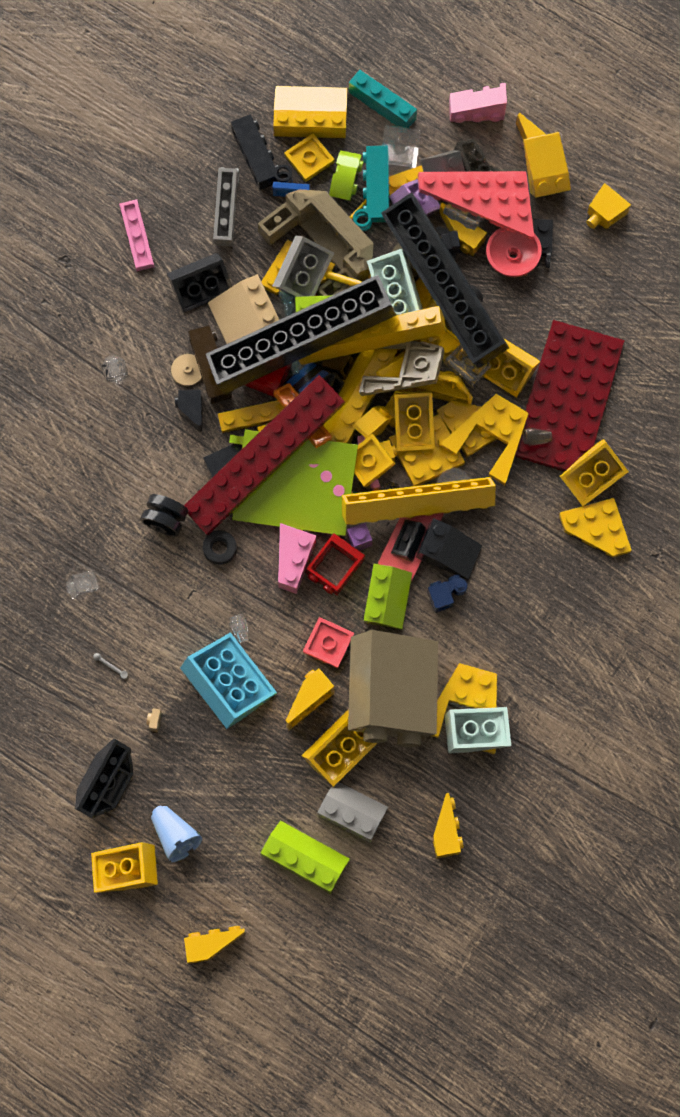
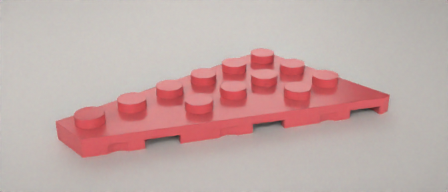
M526 171L418 173L420 193L432 196L438 201L441 199L452 204V207L469 212L475 217L485 218L491 224L506 228L512 233L517 232L528 237V240H533L534 230Z

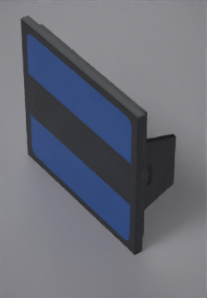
M316 362L308 363L287 379L284 384L290 383L295 391L300 394L318 375L326 380L332 373Z

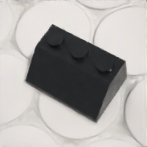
M218 253L167 273L172 290L183 313L207 304L232 287L223 259Z

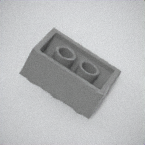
M295 236L272 286L293 297L315 296L334 252L303 236Z
M338 782L328 791L317 812V816L371 843L388 807Z

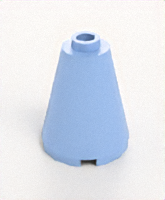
M158 806L152 811L151 820L169 861H180L189 855L187 851L191 848L194 850L198 848L202 841L200 834L167 806Z

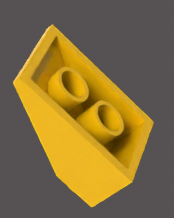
M559 132L523 139L530 193L536 198L571 190L569 172Z
M432 391L393 392L397 451L435 449Z
M603 439L581 456L560 477L581 505L584 506L629 471Z
M320 669L316 671L311 670L306 674V679L303 681L286 719L288 730L292 729L334 695V685Z
M141 842L91 853L94 893L158 885L155 845Z

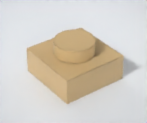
M153 708L152 714L148 713L146 725H149L150 731L158 732L162 716L160 709Z

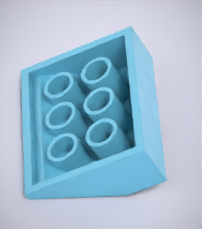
M231 632L188 656L180 667L226 729L241 721L277 694Z

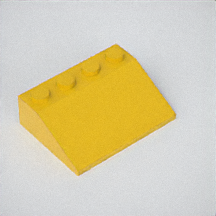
M276 86L273 122L274 136L308 137L313 133L318 138H346L347 88Z

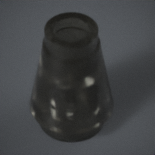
M531 427L524 429V444L533 446L552 441L551 431Z

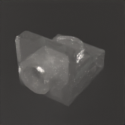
M93 571L74 574L66 584L67 591L71 594L72 599H76L80 594L94 592L99 589Z

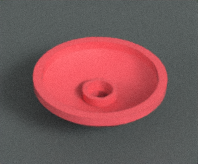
M499 228L490 236L487 242V260L496 272L504 276L520 277L534 270L541 258V243L535 233L533 240H528V237L522 234L512 233L506 228ZM514 254L517 257L511 258L510 255Z

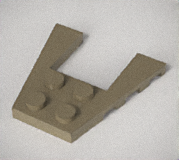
M409 341L382 347L385 349H406L399 378L363 376L359 393L361 396L436 384L445 352L444 348L424 341Z

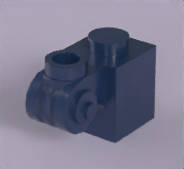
M459 575L448 578V582L441 583V581L430 584L427 593L434 612L437 613L452 608L454 601L451 594L454 593L457 596L464 595L467 590V583Z

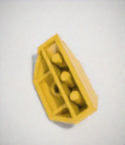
M440 371L436 384L404 389L406 391L431 390L432 398L448 402L457 401L472 404L473 399L460 376L451 371Z

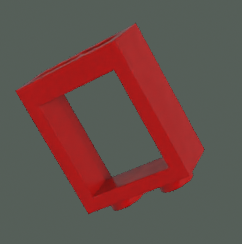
M333 533L306 568L307 577L312 582H319L323 585V589L329 594L334 593L338 595L363 563L365 555ZM333 547L354 561V564L337 586L315 571Z

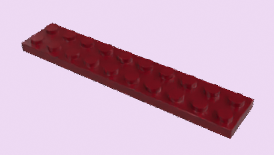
M318 375L184 504L189 510L188 515L206 535H209L346 402Z

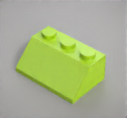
M374 563L364 623L396 629L403 628L412 572Z

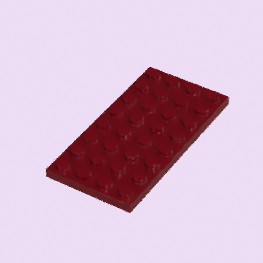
M557 320L552 321L525 410L528 412V416L514 457L565 472L594 446L624 340Z

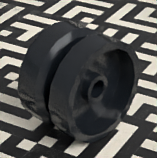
M151 494L147 501L149 509L143 510L140 521L148 528L159 533L174 537L179 536L182 529L180 522L185 521L189 510L183 504L171 498Z

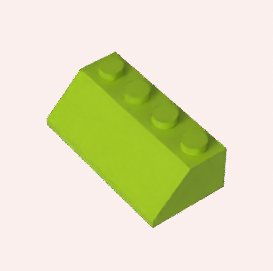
M281 820L260 852L262 857L329 894L332 893L350 858Z

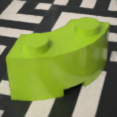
M340 151L336 162L335 174L333 173L329 192L330 196L351 200L352 196L356 195L358 184H355L359 172H362L364 164L361 161L362 155Z

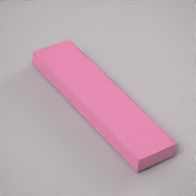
M133 200L120 203L136 271L153 268L154 263L138 201Z

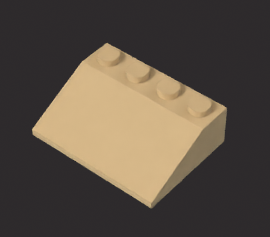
M258 274L240 281L208 302L226 344L279 320Z

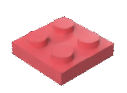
M319 617L303 649V653L338 669L354 633Z

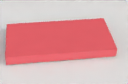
M444 513L399 518L378 564L412 572V581L422 560L415 556L413 562L391 554L405 519L421 522L427 530L432 519L435 518L441 521Z

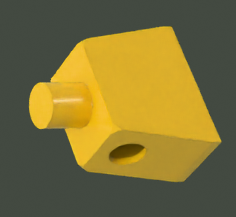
M604 183L589 205L587 213L591 217L586 223L592 229H595L598 224L607 229L629 213L631 204Z

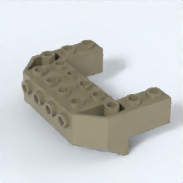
M300 189L290 192L286 195V202L258 223V233L269 245H272L295 226L299 225L315 243L334 252L331 261L340 270L337 274L362 282L367 280L370 275L367 261L373 259L374 243L326 191ZM329 279L318 288L317 296L335 295L352 286Z

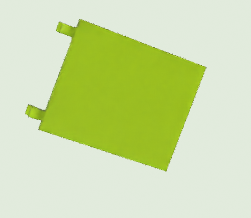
M245 429L243 437L230 435L229 443L241 444L243 449L260 431ZM308 439L232 512V520L280 527L281 523L300 530L328 534L335 533L336 535L346 536L347 525L342 516V496H336L333 493V488L336 485H341L345 490L343 495L352 493L358 445L328 441L315 448ZM311 464H319L315 468L309 466ZM323 471L331 472L332 479L329 482L321 480V473Z

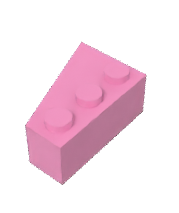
M502 83L500 87L493 89L486 86L483 87V91L473 92L471 89L451 93L449 99L450 122H481L487 120L497 122L504 120L507 105L506 83Z
M281 523L278 585L281 589L297 594L316 544V535Z

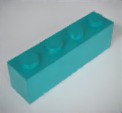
M359 70L349 81V93L404 132L415 122L417 108L363 71Z

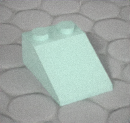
M507 707L453 709L444 715L448 753H467L511 746Z

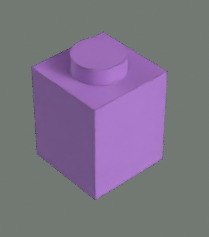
M366 523L347 529L350 544L358 551L372 546V538Z

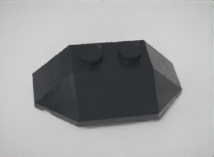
M113 739L95 755L77 788L76 810L93 819L98 815L115 809L134 774L130 747Z

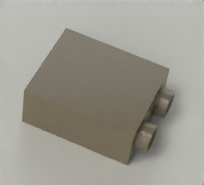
M376 630L352 636L348 730L364 732L363 741L370 743L387 742V736L397 737V746L409 748L420 747L421 738L436 735L438 641Z

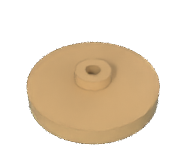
M184 354L174 360L171 366V374L176 383L181 386L190 387L202 380L195 355Z

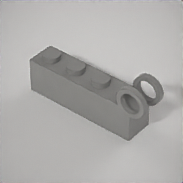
M221 167L218 169L213 234L214 245L233 246L239 168Z

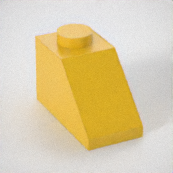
M376 406L360 418L353 427L365 438L371 434L378 436L392 421L393 417L384 406Z

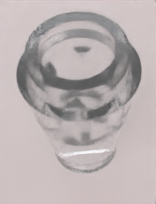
M242 613L228 618L230 622L228 624L238 642L243 643L250 640L247 617L244 618Z

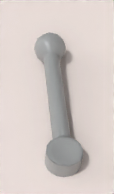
M99 653L94 654V660L101 661L103 664H105L106 666L120 674L122 679H126L128 677V673L126 671L119 670L118 668L104 660Z

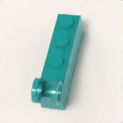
M388 145L366 146V152H363V163H366V170H363V181H366L367 188H363V199H367V206H363V209L357 210L353 215V221L362 231L369 230L372 222H386L381 212L389 208ZM365 216L368 218V221L365 224H359L357 222L358 218Z

